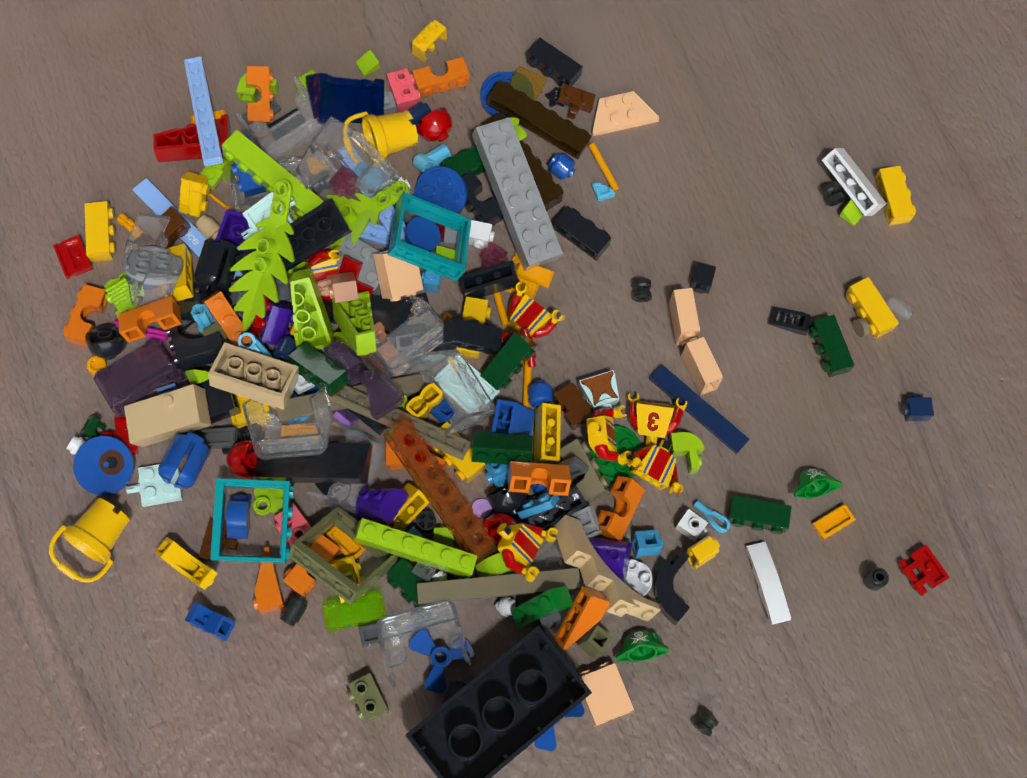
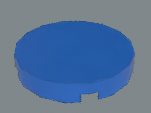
M415 217L404 228L405 240L411 245L431 252L440 243V231L433 221L423 217Z

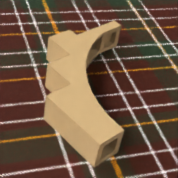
M565 515L553 527L558 530L556 538L564 562L580 569L585 587L600 591L610 601L607 612L619 617L629 614L648 622L661 610L658 603L636 593L611 571L593 548L580 520Z

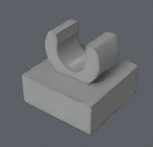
M385 91L381 92L380 95L374 96L380 115L397 110L392 92Z

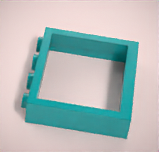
M404 192L396 202L388 255L458 281L465 272L471 219ZM408 211L458 231L454 261L401 241L404 212Z
M216 478L210 560L214 562L286 564V559H290L288 556L291 547H287V541L292 537V527H288L289 519L293 518V507L289 506L290 499H294V487H291L290 481ZM226 487L284 489L280 557L221 555Z

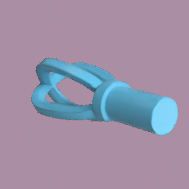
M699 500L694 504V507L707 517L709 523L719 533H725L729 530L730 521L725 516L712 511ZM710 515L722 521L726 525V528H722L720 525H718Z

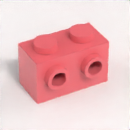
M407 68L387 74V83L394 97L397 112L408 110L416 105L418 100H421L418 89L415 90L413 86L415 85L414 77L412 74L409 75Z
M294 503L289 506L293 507V518L289 519L288 527H292V537L287 541L290 547L312 528ZM282 511L276 516H274V519L277 522L274 524V526L280 534L282 528Z

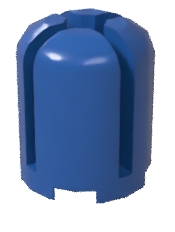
M177 432L158 467L159 476L164 482L170 484L184 455H187L188 459L174 487L180 489L190 488L196 482L209 457L211 447L208 449L203 444L204 439L190 432L187 435H178Z

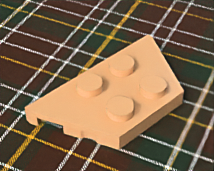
M634 91L600 98L592 136L659 122V116Z

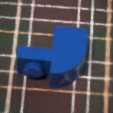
M231 495L226 511L227 539H248L250 530L249 512L252 504L251 495Z
M197 602L193 603L185 618V621L192 624V626L224 641H227L235 625L234 621L224 615L211 611Z

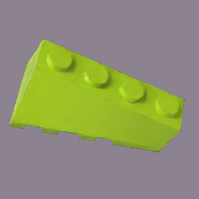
M312 268L293 272L290 284L296 349L304 343H307L316 350L333 346L334 332Z
M369 291L358 293L359 299L335 303L333 298L334 320L356 355L364 356L376 352L375 329Z

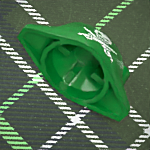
M807 468L800 474L794 497L817 498L841 488L842 482L829 476L827 471Z
M635 630L626 637L623 648L616 654V662L651 660L669 653V648L660 643L657 633L651 634L646 630Z

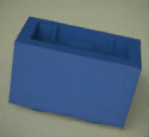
M498 399L491 433L531 436L535 412L519 403Z

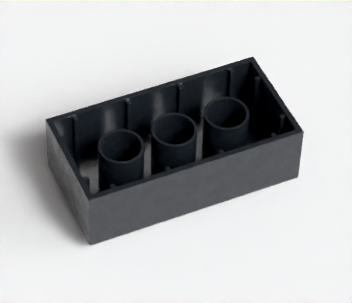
M537 626L406 733L405 737L437 778H491L587 698L592 691L542 629Z

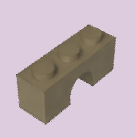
M576 439L560 449V456L563 461L576 456L589 466L584 479L577 483L576 486L586 502H592L610 491L608 488L609 482L598 470L600 465L590 455L591 448L588 443Z

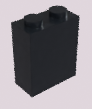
M209 379L194 384L205 389L211 424L241 413L236 394L210 386Z

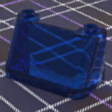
M316 73L306 76V87L313 117L315 120H318V123L328 124L329 121L345 122L348 117L362 112H368V115H384V79H375V81L332 77V75L327 73ZM363 117L357 118L350 123L362 124Z

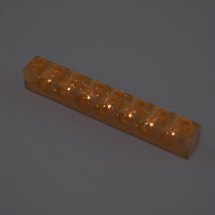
M405 418L382 434L462 550L477 555L475 564L482 562L498 549L495 545V540L486 533L483 523L474 516L472 507L463 500L460 490L453 486L449 474L439 466L437 457L430 453L425 440L416 433L413 423ZM404 437L409 439L410 446L404 443ZM415 454H419L421 456V462H418L415 459ZM427 470L432 472V479L427 476ZM439 486L444 489V495L439 493ZM450 502L455 505V512L450 509ZM462 519L466 520L467 522L466 528L463 527L461 524ZM473 535L477 536L478 544L474 543Z

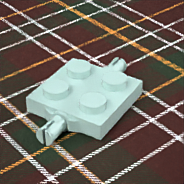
M271 192L242 213L250 227L241 233L245 240L266 228L256 227L255 225L261 220L270 217V206L274 192ZM291 197L290 207L297 204L294 197ZM289 213L287 221L291 224L294 222V219Z
M160 464L138 468V484L126 486L127 494L139 492L143 507L183 500L182 489L174 487L180 475L179 466L170 484L164 482L159 476L158 467Z

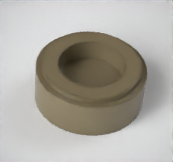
M861 317L853 321L854 331L859 337L869 334L870 327L864 318Z

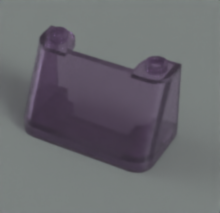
M156 338L148 340L144 346L107 368L98 370L93 378L116 417L125 416L124 406L132 404L165 383L170 385L171 380L180 383L186 379L180 367L175 364L172 355L162 340Z
M335 341L323 348L327 358L347 371L348 382L351 386L360 381L366 388L372 408L370 413L376 421L404 403L403 391L361 355L357 356L355 351L344 342Z

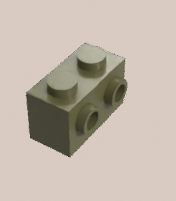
M370 673L348 684L350 689L347 690L351 702L356 701L359 707L356 709L360 721L365 719V722L369 723L389 713Z

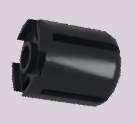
M210 239L204 241L193 276L194 282L204 290L208 285V292L214 293L219 290L223 293L231 287L235 271L230 269L237 263L235 258L241 252L239 253L235 250L236 245L221 239L219 243L209 242Z

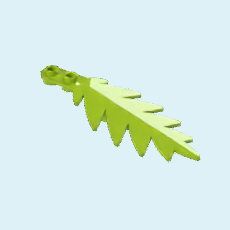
M279 180L274 185L270 217L261 220L255 225L256 227L266 228L250 236L237 248L238 250H257L242 258L230 269L231 271L252 270L229 288V292L248 291L233 308L234 311H244L242 320L243 331L249 329L256 315L260 318H265V296L278 303V291L274 277L284 284L289 282L285 265L280 256L282 255L290 262L295 261L292 245L286 234H294L291 224L287 221L292 196V185L287 180Z
M395 181L391 186L378 192L372 198L361 193H355V196L360 201L330 194L327 195V198L329 200L332 198L338 204L352 231L350 233L351 242L355 244L365 231L369 221H371L372 226H375L380 213L395 204L404 192L409 193V187L403 181ZM291 215L294 221L299 219L296 215ZM346 236L331 244V250L336 246L340 247Z

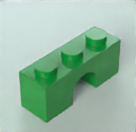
M567 586L549 589L512 609L511 612L517 629L535 626L538 624L539 618L558 611L561 612L574 604Z

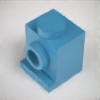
M428 270L426 272L423 271L421 276L422 291L439 294L443 276Z
M658 530L635 531L631 540L635 559H638L640 556L659 555L661 549H663V539L659 536Z

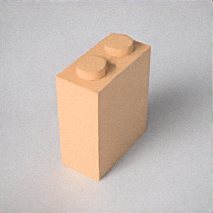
M388 250L373 254L383 299H390L391 302L401 300V296H415L417 291L423 290L419 267L389 256Z
M692 288L673 290L669 301L676 346L682 345V347H685L687 341L698 337L700 332Z
M694 337L688 340L681 358L699 396L717 390L723 376L705 338L698 339Z
M609 662L598 666L599 670L591 672L589 669L579 673L580 678L592 691L584 699L594 727L634 710L615 663L610 665Z

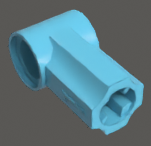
M441 144L427 154H417L413 159V166L424 173L430 168L437 167L445 158L451 157V153L445 144Z
M196 304L192 307L190 313L197 323L196 327L200 333L217 322L205 304Z
M245 332L239 336L238 345L241 348L273 358L272 354L257 339L254 333ZM244 336L252 338L253 343L251 346L244 345Z

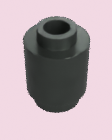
M879 567L872 569L864 577L866 587L872 591L881 589L889 581L888 573Z
M298 595L290 596L280 613L282 614L280 620L294 627L296 623H299L308 606L305 604L306 600Z

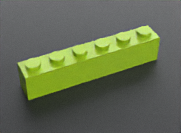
M238 130L222 144L223 156L227 160H233L238 164L237 167L243 173L247 172L250 174L252 180L258 185L262 184L269 194L274 192V185L279 180L289 181L292 185L291 197H294L297 201V204L290 208L295 211V215L298 218L324 203L319 196Z
M364 518L358 522L353 537V542L464 578L472 576L477 560V555Z

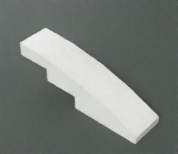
M766 542L747 546L746 551L753 566L752 572L759 587L758 592L771 624L791 620L781 582Z

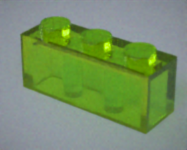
M377 591L367 593L366 597L359 598L353 605L346 601L338 603V600L326 602V605L322 606L328 633L388 620L382 593L378 594Z

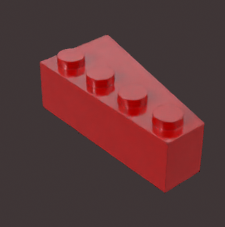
M227 114L221 115L219 119H215L221 154L223 153L222 144L231 136ZM194 123L187 125L183 129L178 130L174 128L153 134V150L157 162L203 159L197 127Z

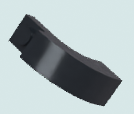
M684 551L680 556L676 554L669 562L671 565L666 561L662 564L654 582L656 603L659 604L661 613L674 625L680 621L690 608L677 596L673 586L675 574L690 557Z

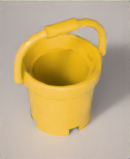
M408 110L378 116L374 114L368 115V112L354 114L346 119L341 130V139L346 153L357 165L361 162L354 156L349 137L346 135L347 125L357 118L363 117L362 130L368 151L375 163H368L367 165L378 167L384 165L389 155L416 146V143H418L416 125H412L411 121H409L413 117Z
M96 499L74 525H68L67 527L61 525L53 535L49 543L51 561L57 566L58 570L72 580L76 579L80 582L89 583L99 580L113 564L111 550L130 522V519L122 511L118 512L114 509L115 506L106 500ZM62 534L72 546L83 554L106 565L93 577L79 576L76 571L62 561L59 562L56 558L54 545L58 537Z

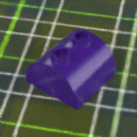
M226 209L215 242L220 243L222 239L236 245L235 250L244 253L247 251L237 249L245 241L241 233L250 228L244 215Z
M270 300L269 310L265 314L266 323L264 329L260 331L261 342L276 345L283 336H290L288 326L289 323H293V306L281 300L278 303Z
M364 488L360 491L356 501L357 518L359 521L364 518L389 527L409 495L399 488Z
M595 537L590 538V543L604 563L620 580L626 582L632 543Z

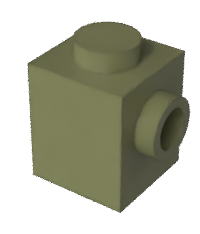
M596 625L582 636L577 646L593 658L604 653L613 637L599 625Z

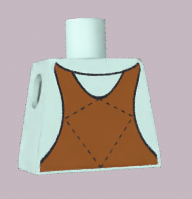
M614 370L579 380L578 387L581 389L586 403L588 402L592 406L593 411L602 408H612L618 405L619 395Z

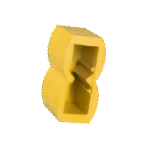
M435 383L427 385L421 391L420 396L412 398L407 403L406 413L424 421L429 412L443 401V392Z
M706 536L687 549L685 553L690 556L687 561L694 570L713 559L719 553L720 545L714 537Z

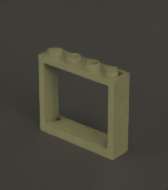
M337 506L292 544L288 557L350 605H353L396 564L398 556L359 544L382 561L383 564L358 586L308 548L333 526H336L353 539L358 521Z

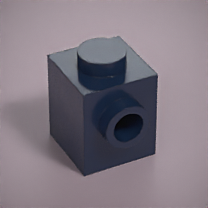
M910 396L902 405V414L905 415V421H929L934 416L932 397Z

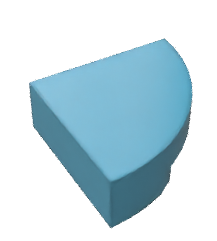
M592 183V189L597 202L615 197V192L612 188L601 183Z

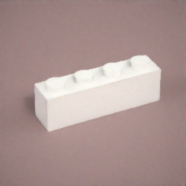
M834 148L822 159L865 216H873L887 204L844 148Z

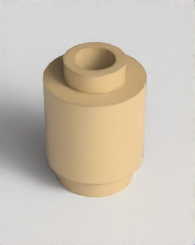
M204 215L196 223L198 231L206 239H210L209 242H215L220 225L212 217Z

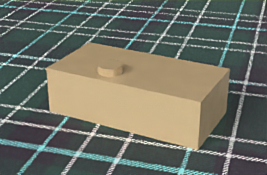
M224 342L208 373L209 383L212 387L284 410L298 382L299 366Z
M194 384L124 406L130 444L139 447L171 439L177 432L178 435H184L188 432L211 426L205 389Z

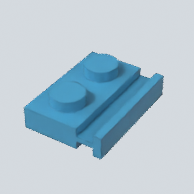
M547 491L528 498L517 513L520 519H524L552 509L561 495H548Z

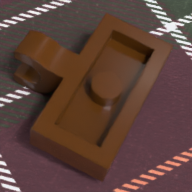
M562 83L557 102L570 106L568 118L575 119L579 109L588 113L592 111L596 95Z
M210 519L198 557L206 561H211L213 520ZM223 522L221 555L223 548L237 551L239 546L237 540L226 539L227 530L225 522Z

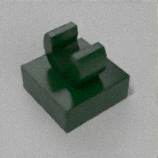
M90 416L79 434L86 438L91 436L93 438L98 437L99 435L95 432L96 429L105 430L106 427L103 424H98L100 419Z

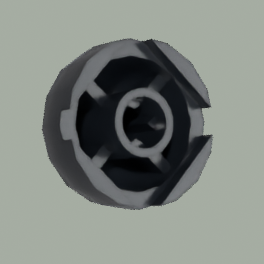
M115 324L97 326L93 328V332L90 335L87 332L85 336L90 352L96 357L107 360L114 359L124 350L126 340L119 333V328H116Z
M507 485L491 492L486 497L493 510L498 513H509L511 516L520 510L519 507L526 501L527 493L509 492Z

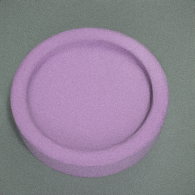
M478 499L472 505V513L475 517L484 519L490 515L491 506L487 500Z

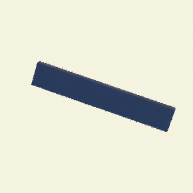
M664 365L650 377L649 380L673 401L676 402L679 398L678 404L680 406L685 405V401H687L685 411L735 454L750 440Z

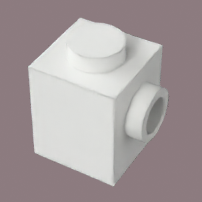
M471 220L468 244L478 249L488 248L489 243H493L495 232L492 231V224Z
M688 509L675 529L695 542L697 538L702 539L708 531L705 528L708 522Z

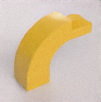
M168 537L154 551V554L201 589L205 590L209 587L218 574Z

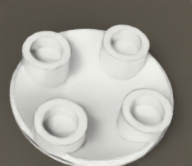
M631 559L629 560L626 582L624 583L644 597L652 587L653 576L648 566Z

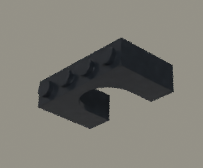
M207 291L195 294L192 298L178 301L182 324L166 330L168 338H172L169 341L172 352L175 351L176 353L172 355L176 366L180 365L182 372L214 363L224 344L219 332L198 339L183 337L184 331L190 325L196 323L190 313L192 307L196 304H203L202 300L209 296Z

